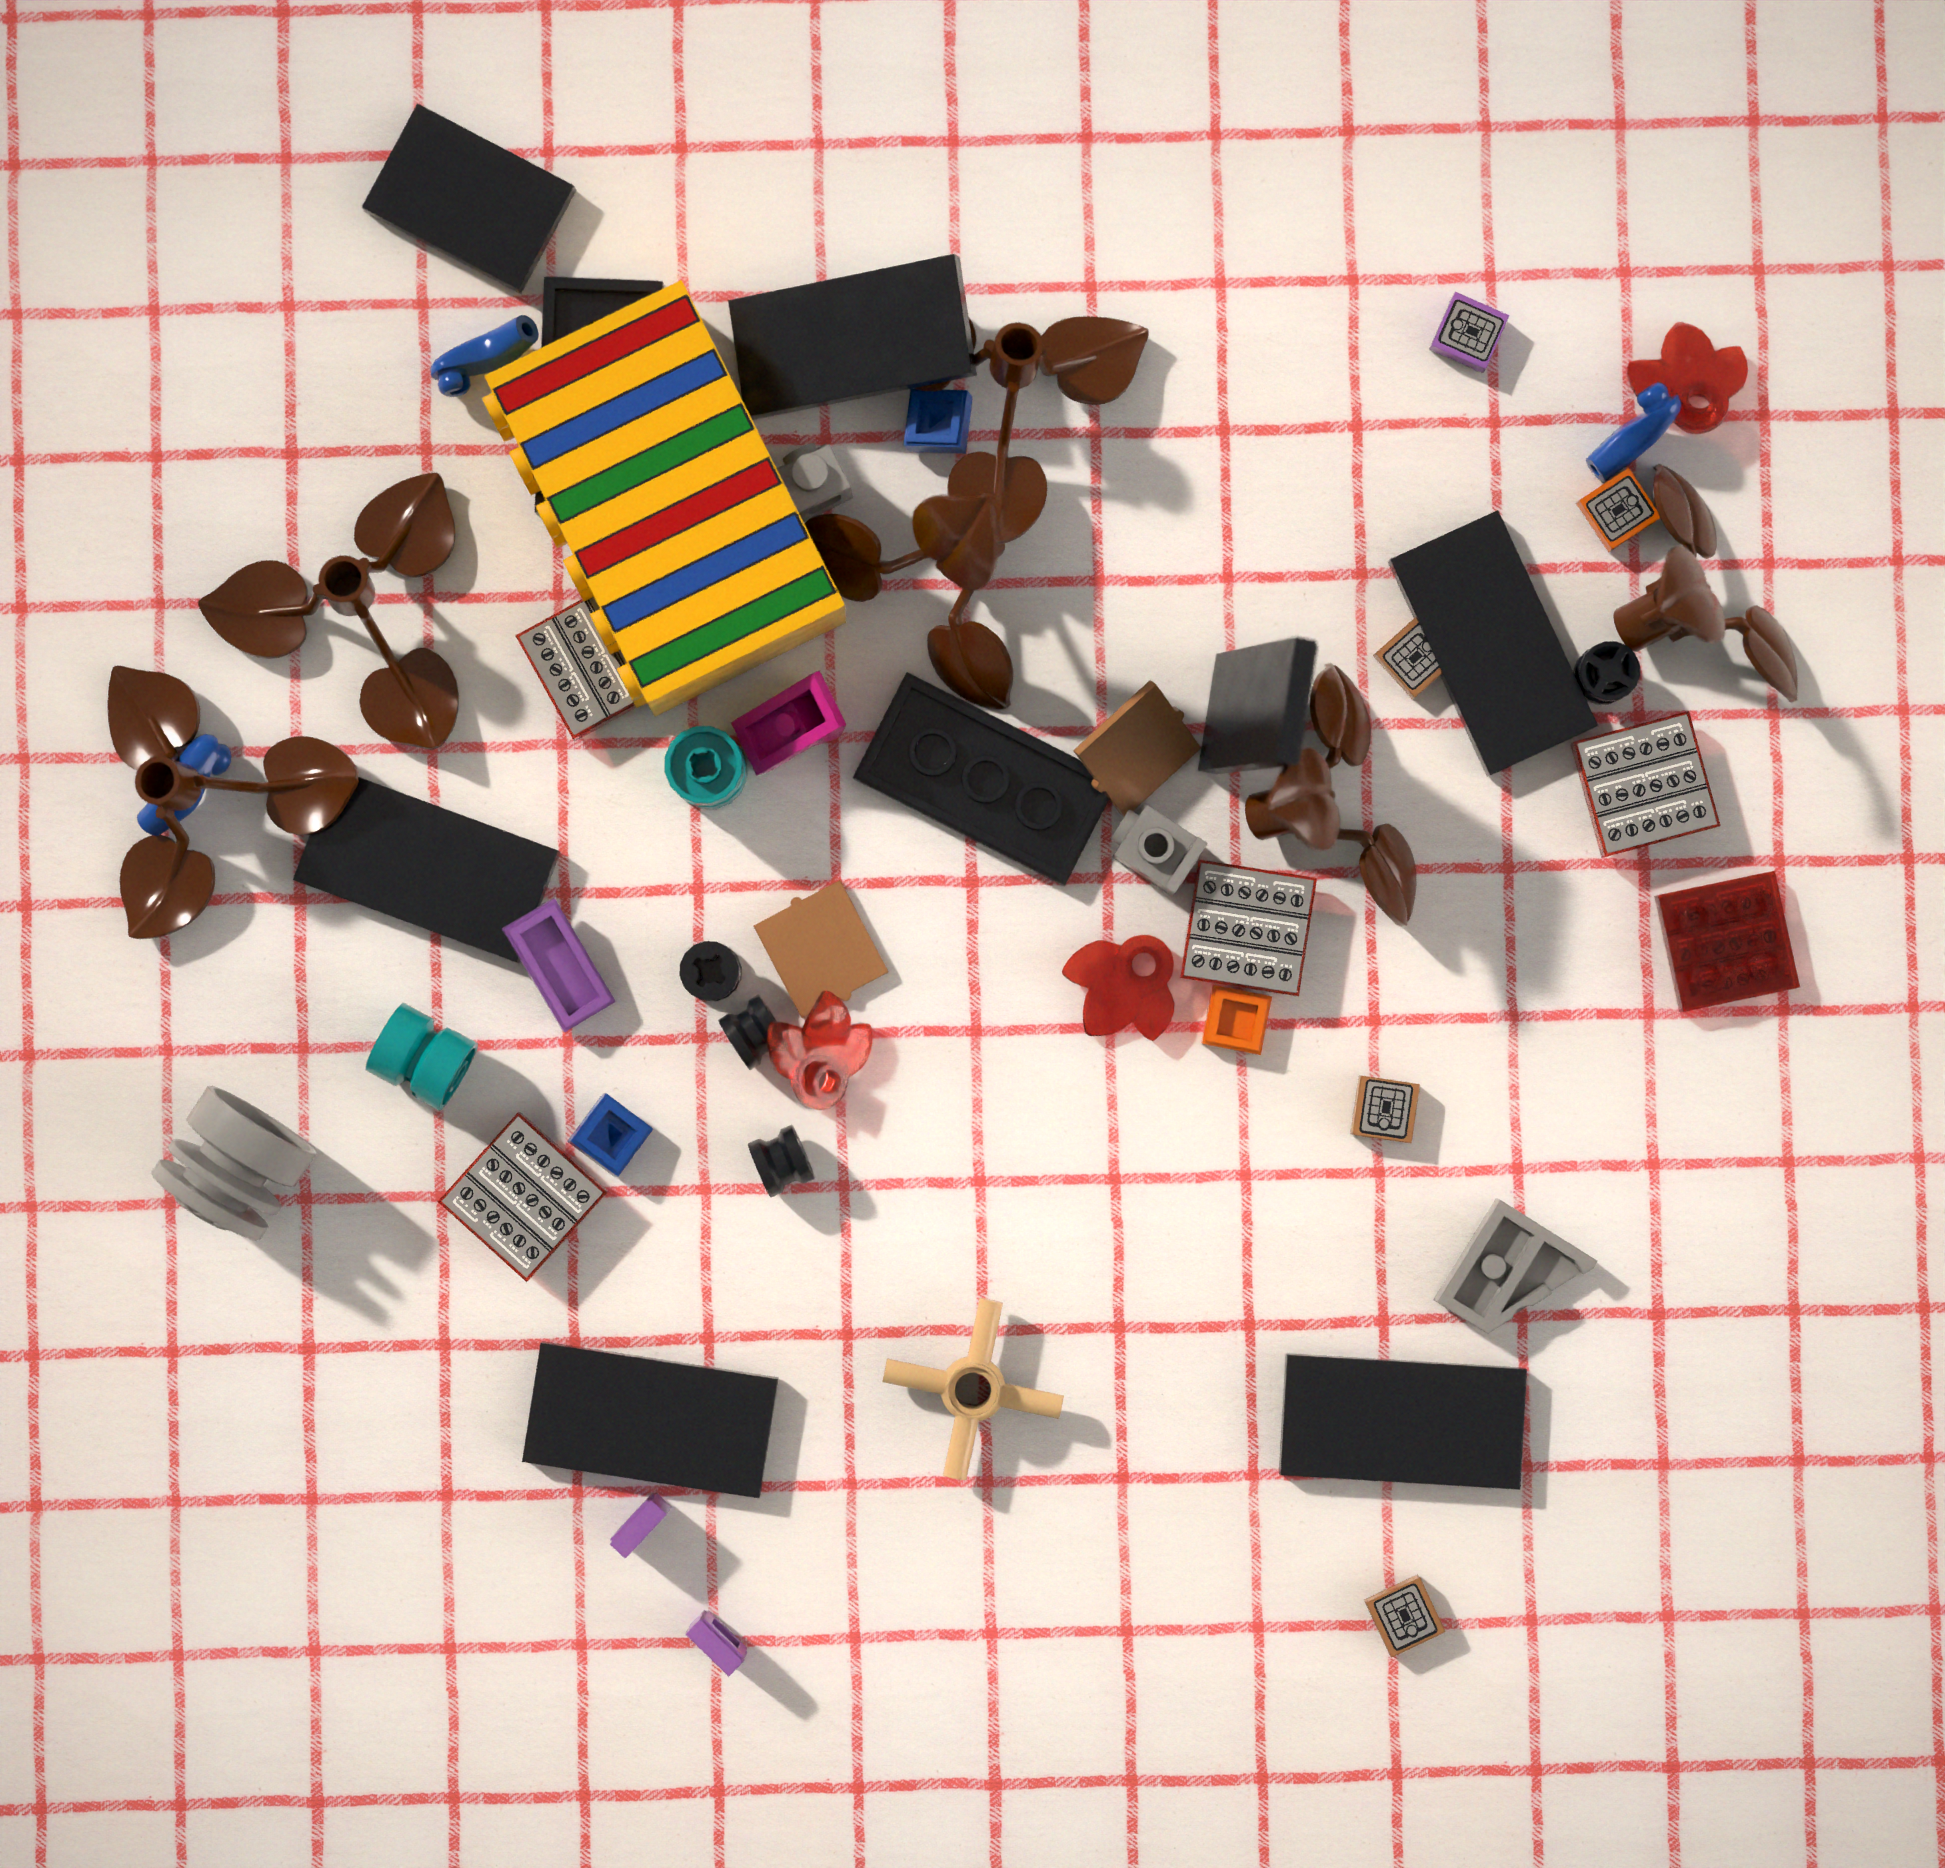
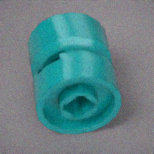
M695 726L682 731L670 743L665 755L664 772L670 787L688 804L700 809H718L731 804L741 794L747 781V762L740 747L726 732L712 726Z
M402 1003L389 1018L368 1057L365 1070L393 1086H397L406 1080L409 1081L412 1095L415 1098L440 1111L447 1105L463 1080L475 1056L478 1043L448 1027L438 1033L435 1032L433 1018L406 1003Z

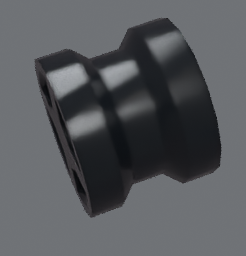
M1604 641L1585 651L1577 659L1573 672L1587 701L1596 705H1609L1629 695L1637 686L1640 678V663L1636 654L1627 645L1616 641ZM1592 666L1597 669L1599 680L1596 677V670H1594Z
M703 941L693 945L685 952L680 962L679 976L683 987L692 996L704 1001H719L729 997L737 990L742 978V966L738 956L731 948L715 941Z
M759 994L748 1001L746 1010L738 1015L727 1014L718 1020L727 1038L749 1070L760 1065L762 1056L770 1050L782 1051L791 1045L776 1018Z
M793 1125L781 1129L778 1137L770 1141L757 1139L748 1143L752 1159L770 1198L781 1194L785 1185L791 1182L798 1181L804 1184L815 1179L807 1154Z

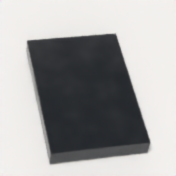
M417 103L364 201L362 209L371 216L521 294L577 190L571 183Z

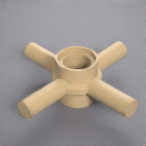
M979 1298L968 1356L953 1362L946 1371L887 1359L882 1382L941 1394L944 1405L955 1416L943 1476L949 1478L967 1479L978 1421L991 1417L1000 1407L1056 1419L1060 1417L1064 1395L1007 1384L999 1368L991 1362L1003 1302ZM978 1373L988 1380L991 1390L989 1396L983 1402L974 1405L967 1404L958 1397L955 1386L963 1375Z

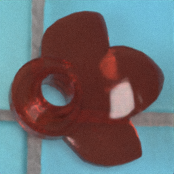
M1685 322L1674 324L1666 334L1661 348V359L1635 360L1627 365V378L1636 397L1643 390L1657 382L1666 385L1671 397L1674 395L1679 396L1681 410L1674 423L1681 430L1690 434L1710 432L1724 421L1729 407V399L1744 387L1748 374L1747 360L1740 346H1730L1715 351L1711 340L1701 329ZM1691 397H1702L1708 400L1709 405L1704 408H1696L1689 403L1688 399Z
M1137 935L1129 938L1122 945L1097 940L1075 952L1063 967L1062 975L1065 978L1089 989L1083 1006V1025L1085 1033L1089 1036L1110 1035L1124 1029L1133 1022L1136 1029L1144 1037L1154 1041L1166 1030L1172 1020L1175 1003L1167 983L1173 973L1174 961L1168 946L1157 937ZM1146 953L1154 959L1155 968L1149 976H1139L1134 972L1132 961L1136 955Z
M824 990L813 1005L803 1028L785 1022L774 1021L769 1023L767 1045L770 1062L776 1073L790 1079L792 1090L803 1105L815 1110L829 1109L842 1099L847 1090L849 1078L863 1068L868 1060L872 1048L871 1025L868 1023L851 1024V1017L846 1005L834 993ZM826 1072L825 1083L820 1089L819 1079Z

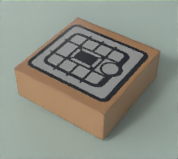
M1416 617L1373 655L1412 700L1442 674Z
M1359 1075L1350 1134L1412 1143L1420 1084Z
M1418 1574L1364 1599L1391 1658L1446 1632Z

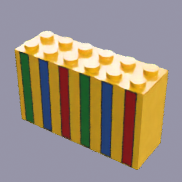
M682 280L484 376L492 393L483 397L482 400L504 443L513 438L516 439L519 447L509 451V454L530 495L542 491L546 501L536 505V508L557 549L566 544L569 545L573 555L564 559L563 563L583 601L585 602L595 597L600 609L589 615L609 654L612 655L621 650L627 663L616 669L636 708L648 704L654 717L846 623L845 604Z

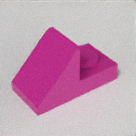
M820 671L810 674L731 722L757 776L772 771L813 746L840 737L846 727L840 710Z

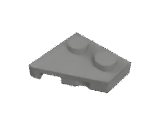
M1495 1199L1433 1300L1488 1334L1511 1320L1513 1315L1527 1306H1534L1552 1294L1551 1291L1580 1273L1585 1274L1592 1270L1598 1261L1505 1202Z

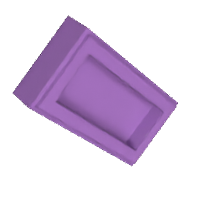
M556 899L549 900L502 928V931L564 1033L616 1002Z

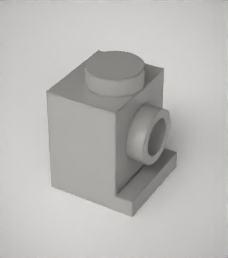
M814 443L804 445L787 454L782 459L784 465L776 468L803 523L811 517L820 515L853 498L851 486L830 444L827 445L826 443L816 448Z
M1149 805L1145 806L1140 815L1129 809L1110 840L1120 845L1112 858L1171 896L1176 893L1208 844ZM1151 835L1163 837L1167 843L1165 854L1160 857L1150 856L1144 848L1146 838Z

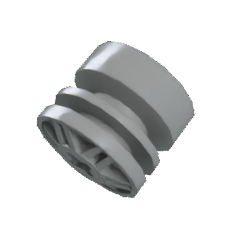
M207 1086L186 1119L191 1128L205 1140L202 1146H198L188 1141L173 1139L168 1149L186 1167L163 1159L158 1161L151 1174L165 1190L175 1197L182 1207L201 1220L219 1229L232 1231L242 1237L255 1241L261 1240L269 1226L252 1208L270 1215H276L282 1207L279 1200L263 1186L268 1179L284 1186H296L317 1153L303 1138L267 1113L223 1089Z

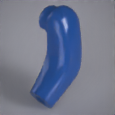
M520 315L492 331L445 352L431 366V377L438 380L440 393L446 397L464 395L471 387L470 376L493 372L516 361L537 342L539 337L537 326L530 317Z
M1657 382L1639 393L1637 402L1644 412L1619 427L1586 458L1588 467L1598 480L1605 482L1655 444L1672 425L1681 410V400L1678 395L1671 397L1665 384Z
M204 734L195 738L187 746L178 761L191 765L197 770L199 775L210 777L211 774L216 776L223 774L230 766L232 756L227 745L218 743L214 735ZM201 789V794L193 806L186 810L174 812L179 822L195 810L202 799L205 789ZM147 803L137 815L138 824L146 833L159 836L170 828L163 819L156 816L158 806Z

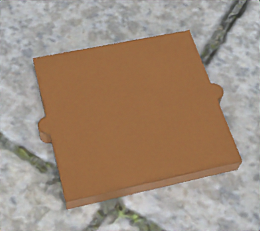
M1151 680L1073 750L1094 778L1091 782L1092 787L1099 792H1104L1118 812L1124 817L1129 809L1134 811L1201 749L1182 721L1184 712L1177 707H1172L1157 684Z
M840 880L803 900L799 897H794L791 900L790 907L753 926L801 1018L839 998L843 1001L850 1000L851 992L889 973Z

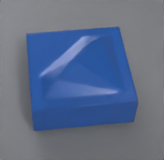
M910 389L903 446L909 452L966 454L973 400L972 395L968 390L942 389L931 392Z
M604 1093L567 1142L613 1177H619L634 1154L653 1131V1128L610 1095Z

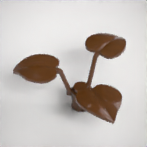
M1083 316L1060 320L1048 327L1041 336L1032 326L1016 322L1002 327L996 335L995 342L993 340H986L983 349L974 354L976 367L988 358L990 359L989 369L993 379L1007 389L997 456L987 452H973L961 458L953 466L949 475L947 494L951 496L992 494L997 519L998 545L1011 542L1025 534L1039 518L1047 497V481L1041 465L1036 460L1026 456L1008 458L1019 389L1030 385L1034 381L1039 367L1045 376L1057 374L1058 387L1069 399L1088 405L1109 403L1119 398L1131 384L1149 336L1147 328L1119 319ZM969 318L974 351L977 340L976 331L971 319ZM951 381L914 389L936 392L946 388Z
M1661 464L1654 466L1653 469L1657 472L1654 476L1653 490L1659 517L1671 536L1683 546H1676L1669 550L1661 577L1645 587L1647 594L1614 611V624L1620 638L1632 651L1638 652L1666 637L1675 642L1683 637L1695 635L1707 643L1714 644L1723 639L1725 630H1736L1743 635L1744 651L1757 672L1772 687L1786 697L1789 702L1797 701L1798 679L1796 661L1791 644L1782 626L1769 612L1756 605L1746 610V619L1743 617L1724 618L1721 604L1711 591L1704 570L1696 559L1697 553L1703 558L1708 559L1714 556L1716 552V529L1710 511L1699 493L1681 475Z
M428 473L408 478L389 487L372 499L357 518L354 528V541L361 553L378 560L376 562H370L367 558L357 560L346 555L336 556L328 560L320 570L319 584L314 585V594L307 604L305 603L308 590L304 579L288 564L275 560L259 561L243 567L230 576L216 590L198 601L199 608L205 619L228 644L248 655L271 659L286 656L302 646L307 635L303 616L315 614L323 600L327 599L330 606L337 613L344 616H359L388 665L387 668H381L372 672L361 688L359 701L361 713L366 723L375 733L393 743L434 750L445 743L455 726L459 708V691L453 671L440 655L427 648L414 649L403 656L398 662L368 611L375 598V586L369 573H381L390 564L402 576L421 577L436 571L450 557L456 539L455 522L447 499L445 485L439 473Z
M992 494L975 496L938 495L931 496L922 501L915 508L912 517L913 533L920 549L892 561L880 560L881 543L879 538L869 527L854 518L840 514H820L811 517L804 523L840 596L852 601L865 602L877 596L882 589L880 573L890 574L927 558L937 561L935 564L936 569L941 571L946 578L958 587L962 588V591L948 616L950 626L938 625L927 636V648L932 666L941 680L953 692L973 704L997 710L1008 708L1011 705L1010 692L1013 685V666L1005 644L998 635L981 623L974 621L962 623L963 611L974 590L984 587L992 579L995 573L997 558L1005 550V543L998 545L997 519Z
M1328 663L1325 664L1326 668L1314 680L1309 704L1314 729L1320 741L1329 748L1328 755L1324 759L1321 754L1312 748L1302 749L1300 763L1294 766H1284L1272 789L1248 796L1245 804L1247 824L1252 834L1259 840L1293 833L1302 843L1315 851L1331 849L1336 839L1360 843L1364 850L1360 855L1359 867L1368 892L1381 910L1396 925L1404 927L1407 926V922L1411 917L1416 894L1415 862L1407 841L1390 824L1376 826L1373 835L1364 830L1340 828V815L1334 801L1335 792L1331 790L1332 780L1329 769L1336 766L1340 762L1341 757L1351 767L1361 765L1369 750L1371 728L1367 708L1358 689L1339 667Z
M114 666L108 689V721L114 748L125 764L137 770L135 787L138 795L145 802L158 806L156 816L166 822L176 837V842L172 838L163 835L145 837L131 847L123 860L120 872V893L127 915L129 937L134 939H151L172 934L195 920L211 900L215 886L214 864L208 855L194 850H187L190 841L189 836L174 815L175 811L186 810L193 806L201 794V789L209 788L257 794L268 793L266 801L267 813L277 827L291 834L311 835L326 829L338 818L359 783V772L352 759L344 751L331 743L313 737L296 736L278 742L265 754L263 767L268 782L241 781L199 775L194 767L178 761L179 755L176 749L191 743L199 729L200 706L194 691L181 679L166 673Z

